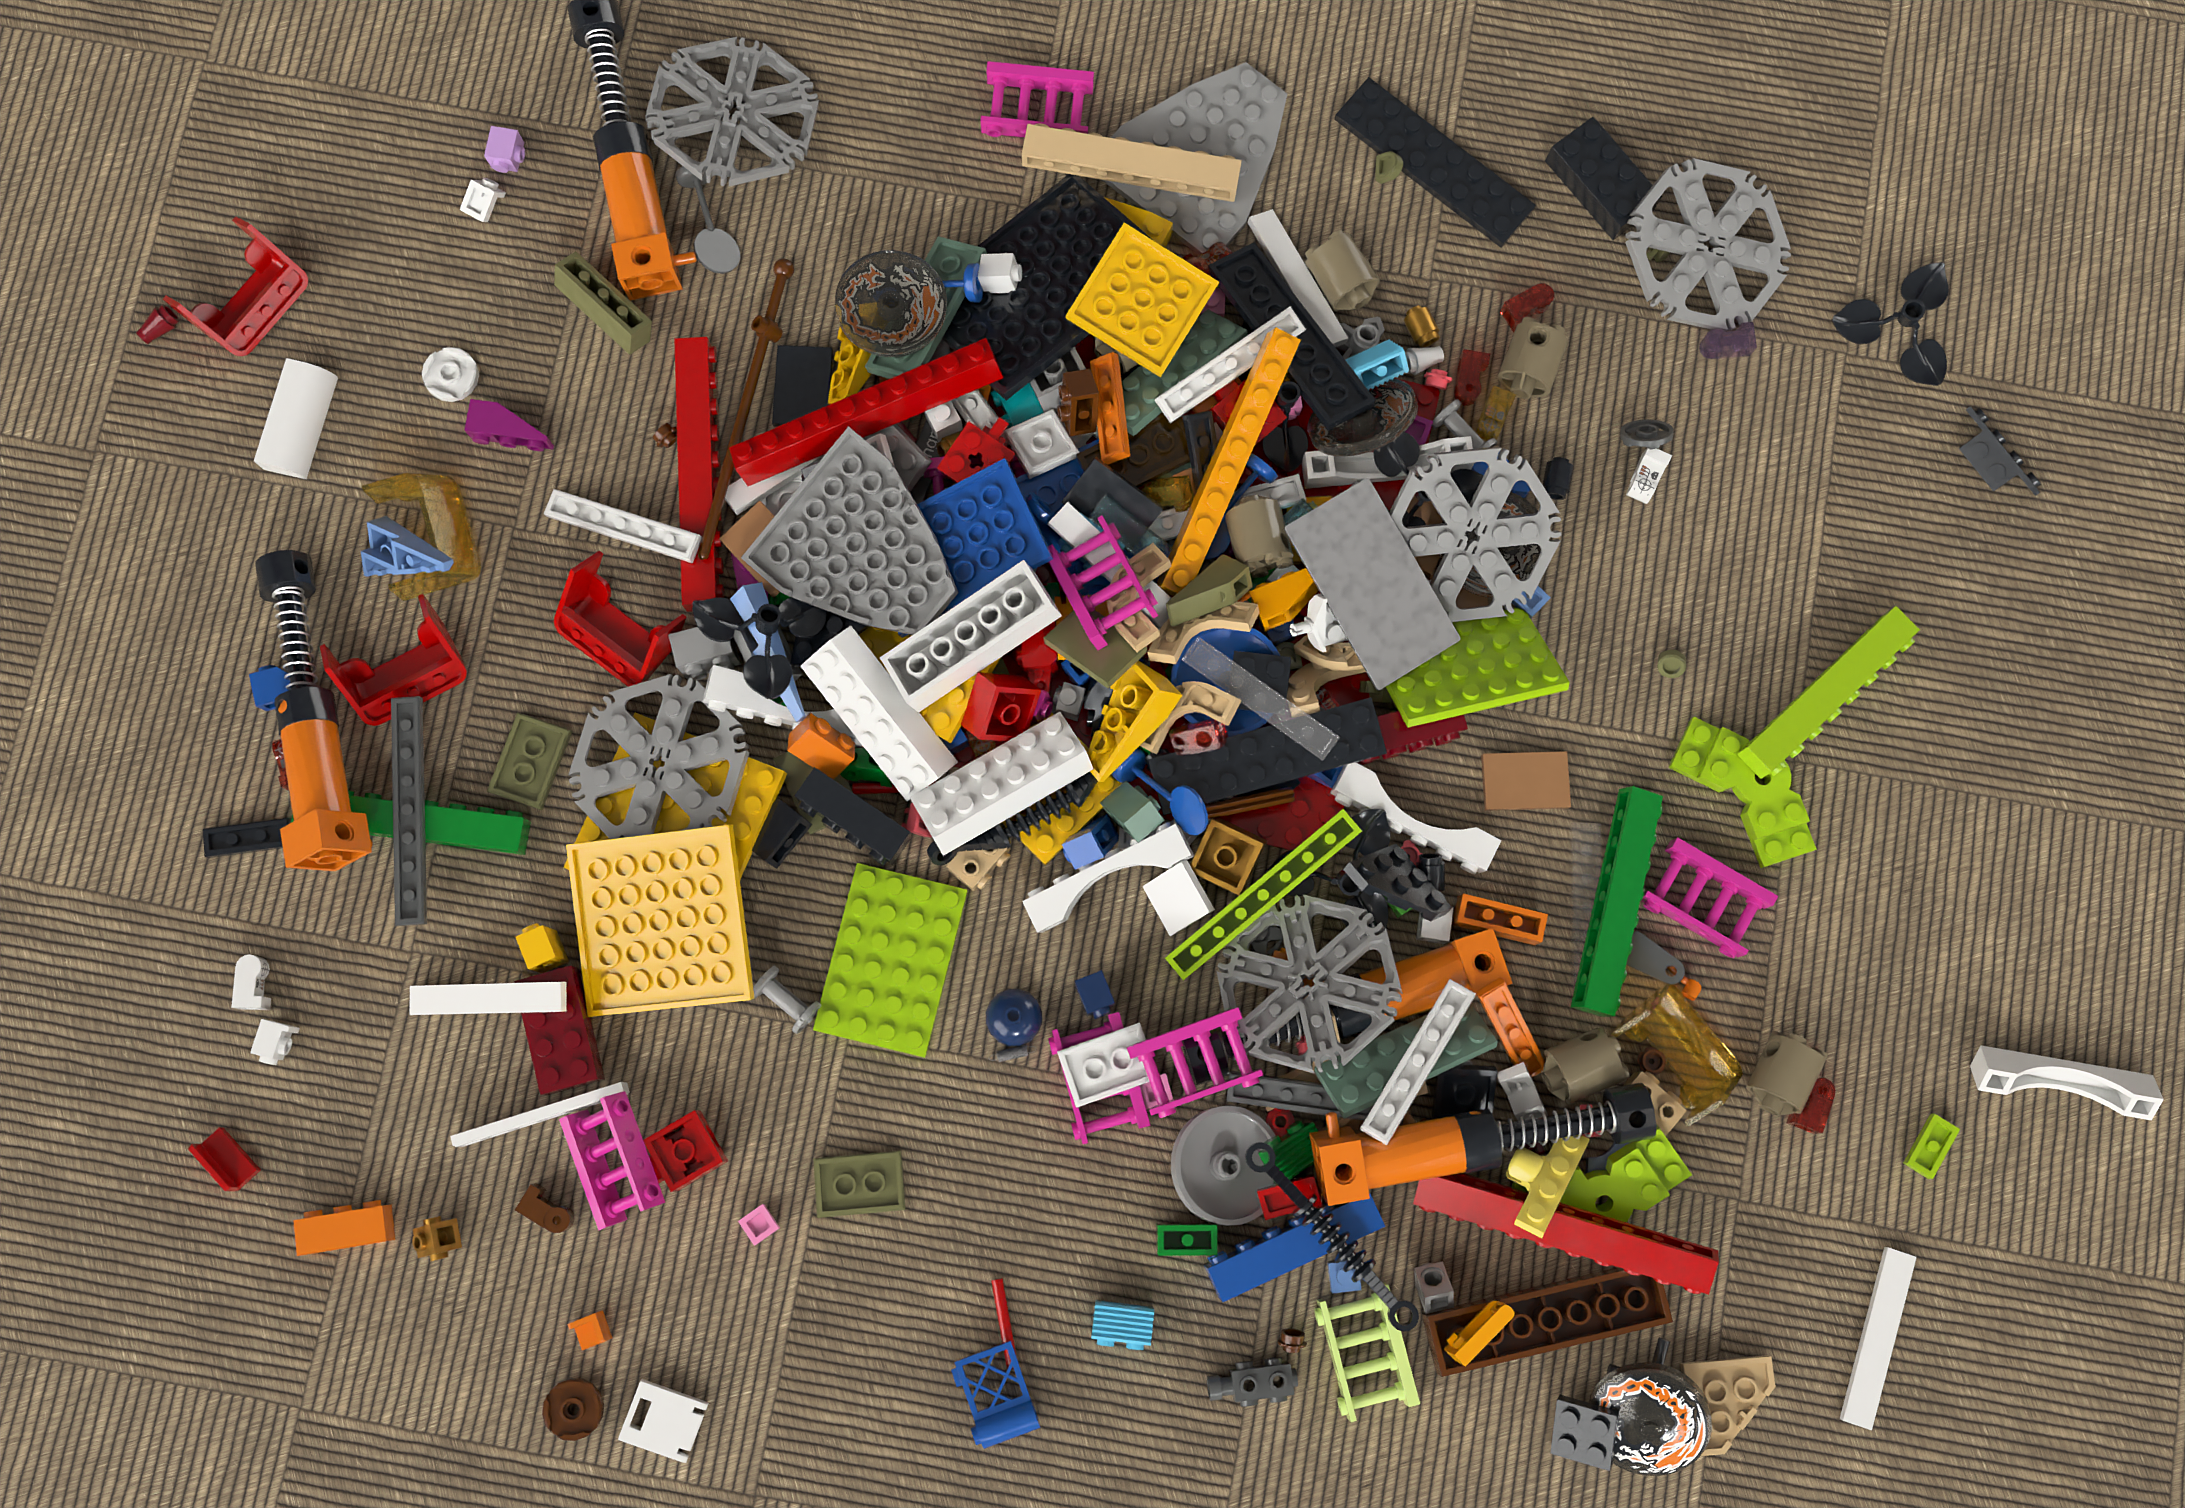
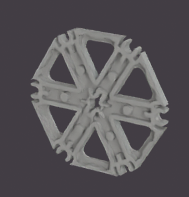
M737 37L677 49V53L673 52L671 57L672 62L675 64H669L663 60L662 67L660 65L658 67L645 115L647 128H658L651 130V138L654 140L655 145L701 181L705 172L707 183L711 182L713 176L718 175L721 177V186H724L727 182V177H730L729 187L789 173V169L793 170L795 168V161L791 159L792 157H796L800 161L804 160V154L807 157L819 106L817 93L807 94L813 92V83L810 82L809 77L765 43H763L761 51H759V41L755 40L753 47H746L745 38L743 37L739 40V46H736ZM720 56L730 58L731 61L725 85L717 81L696 63ZM763 65L770 66L790 82L753 91L758 69ZM673 85L678 86L699 102L666 111L661 109L665 91L669 86ZM734 102H736L737 111L734 112L732 119H730L729 111L733 108ZM792 112L801 113L804 116L800 137L797 140L792 139L767 118ZM713 131L706 159L702 162L693 160L675 145V141L678 138ZM741 136L771 159V163L764 167L746 171L736 169L734 164Z
M1695 158L1688 159L1681 163L1683 172L1680 171L1678 164L1665 169L1629 216L1635 217L1629 219L1627 224L1634 225L1637 231L1628 232L1625 237L1629 240L1625 243L1645 299L1648 302L1655 294L1656 298L1651 301L1650 306L1654 307L1659 302L1663 303L1664 310L1660 314L1662 317L1671 313L1670 317L1666 320L1711 330L1716 329V331L1720 332L1730 331L1736 328L1734 318L1738 321L1740 327L1752 322L1787 275L1781 273L1788 271L1789 267L1783 266L1780 263V259L1791 257V253L1788 252L1791 247L1771 191L1765 192L1767 188L1765 184L1758 189L1753 187L1756 175L1746 179L1750 171ZM1705 174L1730 179L1735 184V189L1715 214H1713L1702 182ZM1668 187H1672L1685 224L1659 219L1653 215V205ZM1756 208H1761L1766 213L1773 233V241L1771 243L1735 236ZM1708 240H1709V244L1712 245L1713 247H1715V248H1713V249H1711V250H1709V251H1708V247L1703 244L1704 242H1706V241H1708ZM1648 247L1683 255L1662 282L1657 281L1653 275L1646 255ZM1733 267L1767 275L1768 281L1752 302L1744 299ZM1703 276L1714 304L1716 315L1691 311L1685 305L1687 296Z
M1498 446L1434 453L1439 460V464L1436 459L1428 456L1427 460L1430 462V468L1427 471H1423L1419 465H1415V471L1420 477L1417 478L1412 470L1409 471L1389 514L1414 557L1445 553L1430 585L1451 622L1507 616L1503 611L1502 605L1510 613L1515 612L1511 606L1513 599L1518 598L1520 603L1525 605L1527 603L1526 598L1521 593L1524 591L1527 598L1531 600L1561 541L1559 539L1549 540L1550 537L1558 538L1561 536L1560 531L1550 530L1551 524L1553 522H1560L1561 518L1550 514L1560 512L1528 461L1516 454L1511 462H1507L1506 457L1509 454V450L1505 448L1502 449ZM1485 462L1488 468L1470 504H1468L1450 475L1451 469L1456 464ZM1519 480L1525 481L1540 504L1538 512L1498 517L1513 485ZM1418 491H1424L1445 523L1404 527L1402 518L1414 494ZM1475 528L1474 533L1477 535V538L1475 540L1470 539L1467 542L1468 538L1465 536V532H1471ZM1538 544L1541 548V553L1529 577L1525 580H1518L1498 548ZM1473 566L1492 594L1493 601L1490 605L1484 607L1460 609L1456 606V598Z
M669 674L609 692L614 697L615 702L604 696L602 699L607 703V708L604 711H600L596 707L592 708L593 713L598 716L597 720L588 712L569 771V776L572 777L569 779V783L572 785L581 784V789L578 792L572 793V797L580 799L574 802L610 839L654 834L666 793L690 817L689 826L683 830L713 827L711 822L715 817L726 822L727 818L720 812L721 809H724L731 816L750 753L747 751L749 745L746 742L736 743L737 738L746 733L742 728H738L743 726L727 709H725V712L710 709L720 720V726L716 731L683 740L694 702H702L706 689L697 680L689 678L687 685L680 687L682 678L679 675L673 676ZM658 691L661 692L663 699L651 735L626 710V704L631 698ZM599 730L607 731L630 755V757L596 767H589L586 761L593 737ZM661 757V760L665 762L664 767H659L656 771V767L653 766V762L659 761ZM728 760L730 768L722 793L716 797H712L687 772ZM635 787L625 821L621 825H613L596 807V799Z
M1296 895L1294 896L1296 903L1293 907H1286L1284 899H1281L1279 902L1280 912L1277 911V904H1274L1226 945L1227 949H1224L1222 952L1224 957L1230 958L1231 961L1228 964L1218 963V968L1222 973L1216 972L1224 1011L1237 1007L1234 987L1239 982H1246L1275 990L1245 1018L1237 1020L1240 1038H1248L1243 1046L1249 1056L1314 1073L1312 1063L1315 1061L1319 1073H1322V1063L1325 1060H1331L1334 1069H1338L1339 1062L1337 1056L1340 1055L1341 1063L1345 1066L1394 1021L1393 1016H1397L1396 1008L1389 1007L1388 1004L1390 1001L1401 1002L1402 998L1399 993L1403 994L1388 933L1386 929L1384 930L1381 922L1376 927L1371 928L1369 924L1374 921V917L1365 909L1303 895L1305 899V905L1303 906L1300 897ZM1322 914L1346 920L1349 925L1317 953L1310 924L1312 917ZM1270 926H1279L1282 930L1288 961L1251 952L1248 950L1249 945ZM1377 950L1381 954L1386 974V980L1383 984L1342 975L1367 951ZM1314 977V986H1304V978L1310 980ZM1329 1004L1366 1013L1371 1016L1372 1022L1351 1043L1341 1044L1336 1037ZM1300 1012L1308 1047L1306 1053L1297 1056L1270 1048L1268 1044L1269 1039Z

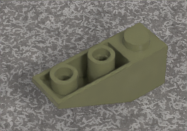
M1222 554L1166 603L1170 625L1182 624L1237 602L1253 587L1249 566Z

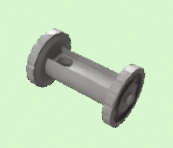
M1458 399L1444 408L1433 420L1432 427L1434 429L1444 424L1456 438L1471 436L1473 449L1494 447L1498 443L1495 438L1484 442L1460 417L1457 411L1462 403Z
M774 965L754 985V999L762 993L765 994L796 1021L792 1031L798 1034L808 1023H811L822 1005L818 1001H815L809 1007L775 979L779 968Z

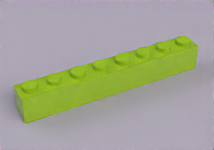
M1897 606L1890 609L1737 755L1760 779L1768 774L1772 776L1777 775L1786 766L1783 761L1788 756L1794 758L1805 748L1802 743L1807 738L1813 740L1824 730L1821 725L1826 720L1830 723L1842 713L1839 707L1844 702L1847 705L1853 702L1861 694L1858 689L1862 685L1868 687L1879 677L1876 672L1881 667L1885 670L1897 660L1894 656L1895 653L1899 650L1903 653L1915 642L1912 637L1920 629Z
M1342 809L1165 957V959L1182 980H1185L1361 833L1362 830L1346 811Z

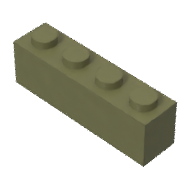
M575 251L555 264L554 285L629 355L650 342L652 321L580 254Z

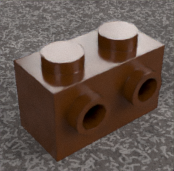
M1091 369L1063 373L1062 385L1058 386L1061 405L1057 406V412L1060 422L1065 423L1069 437L1096 432L1099 391Z

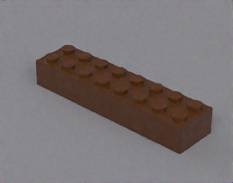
M1620 1267L1456 1305L1454 1308L1429 1314L1422 1313L1435 1371L1441 1377L1673 1322L1664 1285L1656 1282L1652 1277L1643 1274L1639 1276L1631 1275ZM1495 1300L1506 1303L1513 1309L1514 1317L1466 1366L1455 1361L1444 1350L1448 1345L1447 1339L1453 1333L1458 1335L1490 1301Z

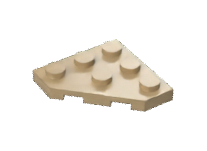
M1769 1355L1680 1363L1683 1386L1698 1390L1697 1400L1701 1404L1707 1419L1708 1439L1699 1456L1725 1454L1739 1431L1743 1430L1756 1414V1409L1764 1398L1769 1396L1776 1386L1772 1357ZM1685 1400L1690 1405L1695 1406L1693 1401ZM1695 1408V1410H1694V1418H1695V1422H1696V1428H1695V1433H1694V1436H1693V1437H1695L1696 1432H1697V1420H1696V1417H1695V1416L1697 1415V1409H1696V1408Z

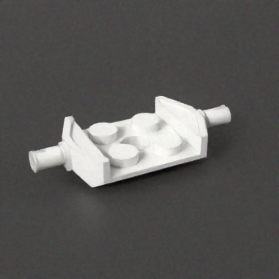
M1321 593L1316 594L1309 601L1307 617H1304V622L1290 625L1292 636L1307 633L1308 639L1314 648L1321 652H1326L1325 646L1347 641L1345 634L1327 605V598L1322 596Z

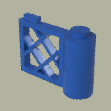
M1011 1340L955 1361L956 1368L951 1369L956 1386H963L975 1421V1426L971 1427V1432L976 1445L982 1444L983 1448L986 1449L1041 1428ZM1007 1349L1011 1363L1006 1372L990 1365L995 1353ZM990 1356L987 1363L980 1360L982 1358ZM976 1362L985 1367L979 1382L966 1377L963 1365ZM1012 1366L1014 1368L1016 1377L1009 1374L1012 1369ZM988 1368L1004 1376L997 1392L981 1384ZM1009 1378L1019 1383L1023 1395L1011 1399L1000 1394L1006 1379ZM969 1383L976 1386L973 1394ZM979 1388L995 1396L991 1406L978 1411L974 1400ZM998 1398L1005 1400L1004 1402L995 1405Z

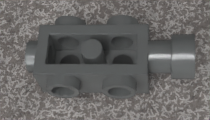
M1282 1357L1264 1359L1265 1365L1253 1366V1361L1235 1363L1236 1369H1229L1230 1377L1220 1378L1219 1375L1207 1376L1209 1400H1221L1222 1396L1232 1395L1233 1401L1240 1402L1241 1407L1258 1405V1399L1269 1398L1270 1403L1287 1401V1396L1295 1395L1294 1387L1298 1386L1296 1369L1291 1368L1290 1363L1282 1362ZM1276 1376L1283 1378V1383L1279 1387L1273 1385V1379ZM1250 1379L1253 1381L1254 1386L1251 1390L1246 1391L1243 1388V1384L1246 1380Z

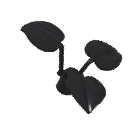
M1943 262L1932 263L1911 272L1901 285V296L1907 302L1904 303L1898 312H1894L1893 315L1879 320L1881 310L1878 305L1871 300L1859 299L1850 302L1833 316L1832 322L1834 327L1842 337L1855 344H1869L1876 341L1881 333L1879 325H1884L1894 319H1897L1904 327H1912L1913 348L1905 350L1901 355L1900 369L1904 376L1913 382L1933 386L1940 385L1945 378L1947 370L1945 351L1933 339H1926L1918 345L1917 338L1920 327L1918 322L1925 314V310L1936 309L1947 299L1949 286L1945 273V264Z
M1241 376L1238 377L1241 382L1246 379ZM1292 381L1282 383L1275 398L1276 404L1281 409H1284V414L1287 418L1282 422V428L1276 427L1263 438L1262 442L1263 452L1268 460L1285 472H1292L1297 469L1308 449V438L1305 431L1300 426L1287 427L1291 408L1301 396L1299 386Z
M1380 429L1376 437L1381 436L1384 429ZM1403 431L1387 444L1373 448L1376 467L1387 477H1395L1402 470L1408 475L1409 470L1407 467H1411L1417 462L1420 452L1417 441L1410 434ZM1458 469L1451 472L1452 479L1468 504H1470L1483 475L1470 469ZM1424 491L1415 493L1418 501L1409 513L1405 512L1402 518L1404 527L1426 525L1422 518L1414 516L1423 503L1431 502Z
M790 597L784 600L779 608L773 604L762 605L758 609L757 614L752 613L751 618L739 625L742 622V617L731 599L711 598L707 600H694L692 604L695 623L702 634L710 640L728 642L733 638L735 630L742 631L753 622H755L756 629L766 636L765 656L754 655L750 657L743 668L746 684L766 699H775L782 695L789 686L792 677L791 664L784 655L770 656L771 637L778 630L779 623L782 627L789 626L790 632L797 637L810 638L821 632L827 615L826 610Z
M1383 809L1365 810L1352 817V820L1362 830L1361 833L1345 845L1354 849L1352 861L1358 859L1359 852L1366 856L1388 847L1390 843V828L1386 812ZM1288 850L1281 854L1266 870L1265 874L1293 850ZM1343 869L1337 874V877H1331L1314 871L1287 894L1290 896H1303L1310 893L1314 888L1313 877L1332 882V884H1337L1344 894L1355 897L1346 900L1345 905L1365 909L1373 915L1374 921L1369 924V927L1374 928L1381 922L1384 930L1387 928L1388 906L1384 896L1376 892L1372 896L1365 892H1361L1359 895V887ZM1342 919L1344 925L1347 927L1349 923L1346 920Z

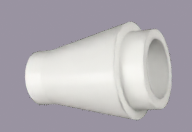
M1440 346L1408 348L1405 352L1409 368L1407 374L1412 373L1416 375L1444 360V353Z

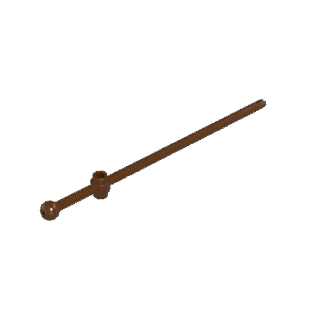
M780 258L773 266L776 279L765 317L758 315L751 324V329L756 332L759 339L699 547L698 557L701 560L709 557L734 468L729 447L741 443L769 341L773 343L778 342L783 333L775 319L786 280L794 274L793 263L785 258Z

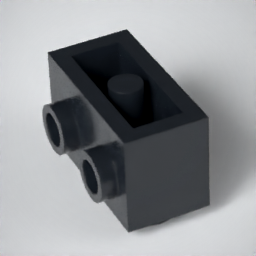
M777 798L772 804L752 851L766 863L777 869L812 826V823L787 803Z

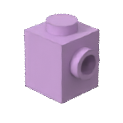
M491 126L484 156L494 170L502 173L508 171L518 172L519 164L524 161L525 157L524 141L518 130Z

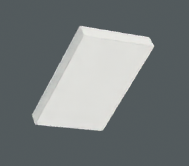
M1140 1023L1057 1051L1076 1108L1150 1082L1143 1062H1139L1138 1057L1130 1059L1127 1050L1128 1046L1146 1040Z

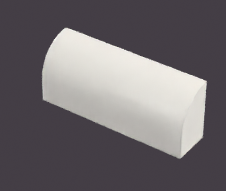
M286 358L254 458L256 464L267 471L307 479L338 380L336 375L318 366Z

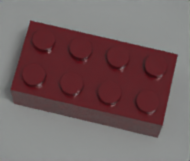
M1399 711L1377 716L1387 754L1382 755L1383 760L1397 757L1399 754L1407 752V749L1409 753L1424 750L1426 747L1434 745L1433 742H1435L1436 747L1452 743L1453 740L1461 738L1460 733L1468 729L1464 715L1412 727L1406 726ZM1380 756L1359 761L1356 763L1360 764L1361 766L1372 763L1374 760L1380 759Z
M567 966L514 981V983L566 982V1011L521 1013L540 1095H552L605 1080L591 1018L587 1016L585 992L579 968Z

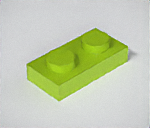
M1930 1114L1903 1164L1927 1179H1933L1960 1129L1937 1114Z

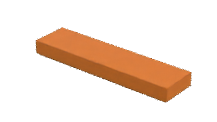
M1115 352L1090 361L1091 372L1099 391L1097 427L1101 460L1107 465L1130 456L1119 356Z
M1500 977L1477 991L1476 994L1512 1065L1515 1066L1524 1062L1533 1078L1541 1073L1545 1061L1505 981Z

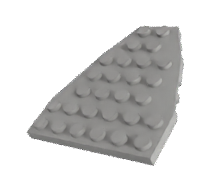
M1245 62L1188 86L1121 125L1111 137H1123L1138 143L1151 142L1156 146L1167 148L1176 146L1190 152L1204 151L1209 155L1220 157L1229 155L1237 160H1242L1234 202L1107 180L1102 181L1136 207L1150 211L1172 222L1173 236L1199 256H1203L1206 253L1210 254L1204 260L1210 262L1209 258L1214 256V259H1217L1221 254L1214 255V252L1220 248L1224 251L1247 223L1250 211L1255 203L1257 193L1275 151L1287 93Z
M849 426L741 557L784 595L863 625L914 635L936 620L958 594L937 538L895 466Z

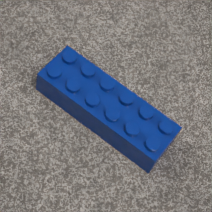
M1370 1193V1199L1328 1206L1326 1202L1323 1203L1325 1209L1321 1215L1325 1216L1329 1213L1334 1215L1329 1224L1333 1225L1338 1222L1342 1224L1338 1234L1340 1235L1346 1231L1350 1232V1236L1346 1241L1347 1244L1385 1227ZM1302 1214L1287 1220L1289 1225L1282 1229L1274 1226L1261 1232L1263 1237L1261 1239L1253 1241V1239L1248 1238L1235 1244L1236 1250L1226 1254L1223 1250L1218 1252V1255L1209 1256V1263L1205 1264L1204 1267L1218 1298L1225 1302L1328 1254L1326 1250L1330 1242L1328 1241L1320 1245L1318 1240L1322 1233L1319 1232L1311 1236L1310 1231L1314 1224L1311 1223L1303 1227L1302 1222L1306 1215Z

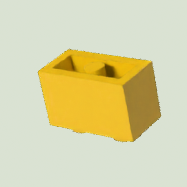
M539 923L525 927L522 929L523 934L515 937L529 970L545 973L569 962L557 930L544 925L540 926Z

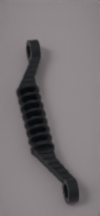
M1088 772L1065 785L1066 793L1059 789L1055 791L1056 799L1048 795L1045 797V805L1040 801L1035 803V811L1027 807L1025 808L1026 816L1018 812L1015 814V822L1010 818L1006 819L1005 828L998 824L944 856L940 853L941 851L935 841H933L927 849V855L934 865L940 866L949 863L957 855L958 851L990 850V848L1009 849L1011 847V837L1021 842V831L1027 836H1031V825L1040 831V820L1050 825L1051 814L1061 819L1060 809L1063 808L1068 814L1071 813V802L1078 808L1082 807V804L1087 799L1086 797L1089 796L1098 780L1091 772Z
M1256 1142L1250 1145L1245 1154V1160L1249 1168L1259 1173L1266 1172L1297 1206L1292 1213L1294 1217L1302 1214L1306 1215L1302 1226L1314 1224L1310 1231L1311 1236L1319 1232L1322 1233L1318 1243L1322 1245L1329 1241L1330 1245L1326 1252L1328 1254L1336 1250L1339 1252L1334 1261L1336 1263L1343 1260L1347 1261L1343 1267L1344 1272L1352 1269L1355 1270L1351 1280L1356 1283L1363 1279L1388 1307V1320L1394 1328L1403 1332L1413 1329L1419 1320L1416 1306L1408 1300L1396 1299L1371 1270L1375 1266L1376 1261L1373 1258L1365 1262L1363 1261L1367 1253L1365 1249L1357 1253L1354 1252L1358 1241L1354 1240L1348 1244L1346 1243L1350 1236L1349 1231L1338 1234L1342 1226L1341 1222L1330 1225L1329 1223L1334 1215L1332 1213L1325 1216L1321 1215L1325 1205L1313 1206L1317 1196L1312 1194L1306 1198L1275 1165V1152L1271 1146L1263 1142ZM1257 1149H1265L1269 1156L1267 1163L1262 1166L1255 1165L1252 1161V1155ZM1401 1307H1407L1411 1311L1410 1320L1404 1324L1398 1323L1395 1318L1396 1311Z

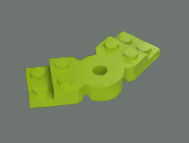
M1692 717L1668 768L1717 792L1732 788L1737 798L1746 804L1740 816L1760 868L1817 850L1807 826L1810 819L1801 796L1789 790L1791 786V771L1787 762L1783 761L1786 766L1777 775L1772 776L1768 774L1765 776L1764 785H1761L1755 780V773L1737 755L1750 742L1749 739L1724 727L1719 729L1696 717Z
M1657 1125L1654 1138L1630 1142L1608 1156L1606 1170H1594L1584 1175L1580 1167L1577 1166L1560 1203L1627 1222L1632 1215L1633 1209L1647 1211L1670 1196L1668 1191L1692 1176V1174ZM1513 1181L1512 1188L1529 1193L1526 1187ZM1602 1195L1608 1196V1200L1604 1204H1595L1598 1197Z

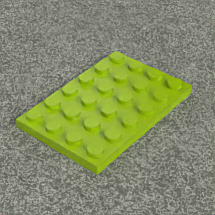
M1517 607L1513 608L1515 611L1513 613L1504 610L1507 616L1452 622L1460 636V641L1390 683L1386 688L1406 726L1412 727L1566 691L1569 689L1570 681L1529 615Z
M857 863L820 1001L822 1006L818 1009L813 1030L926 1058L968 890Z

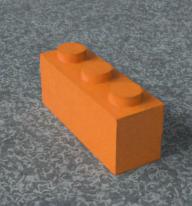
M1463 893L1457 897L1451 925L1478 932L1493 928L1495 935L1498 937L1537 945L1543 941L1548 914Z
M381 1200L364 1202L363 1209L352 1210V1205L334 1207V1214L323 1215L322 1210L304 1212L303 1219L293 1220L297 1256L395 1240L392 1204L382 1205Z

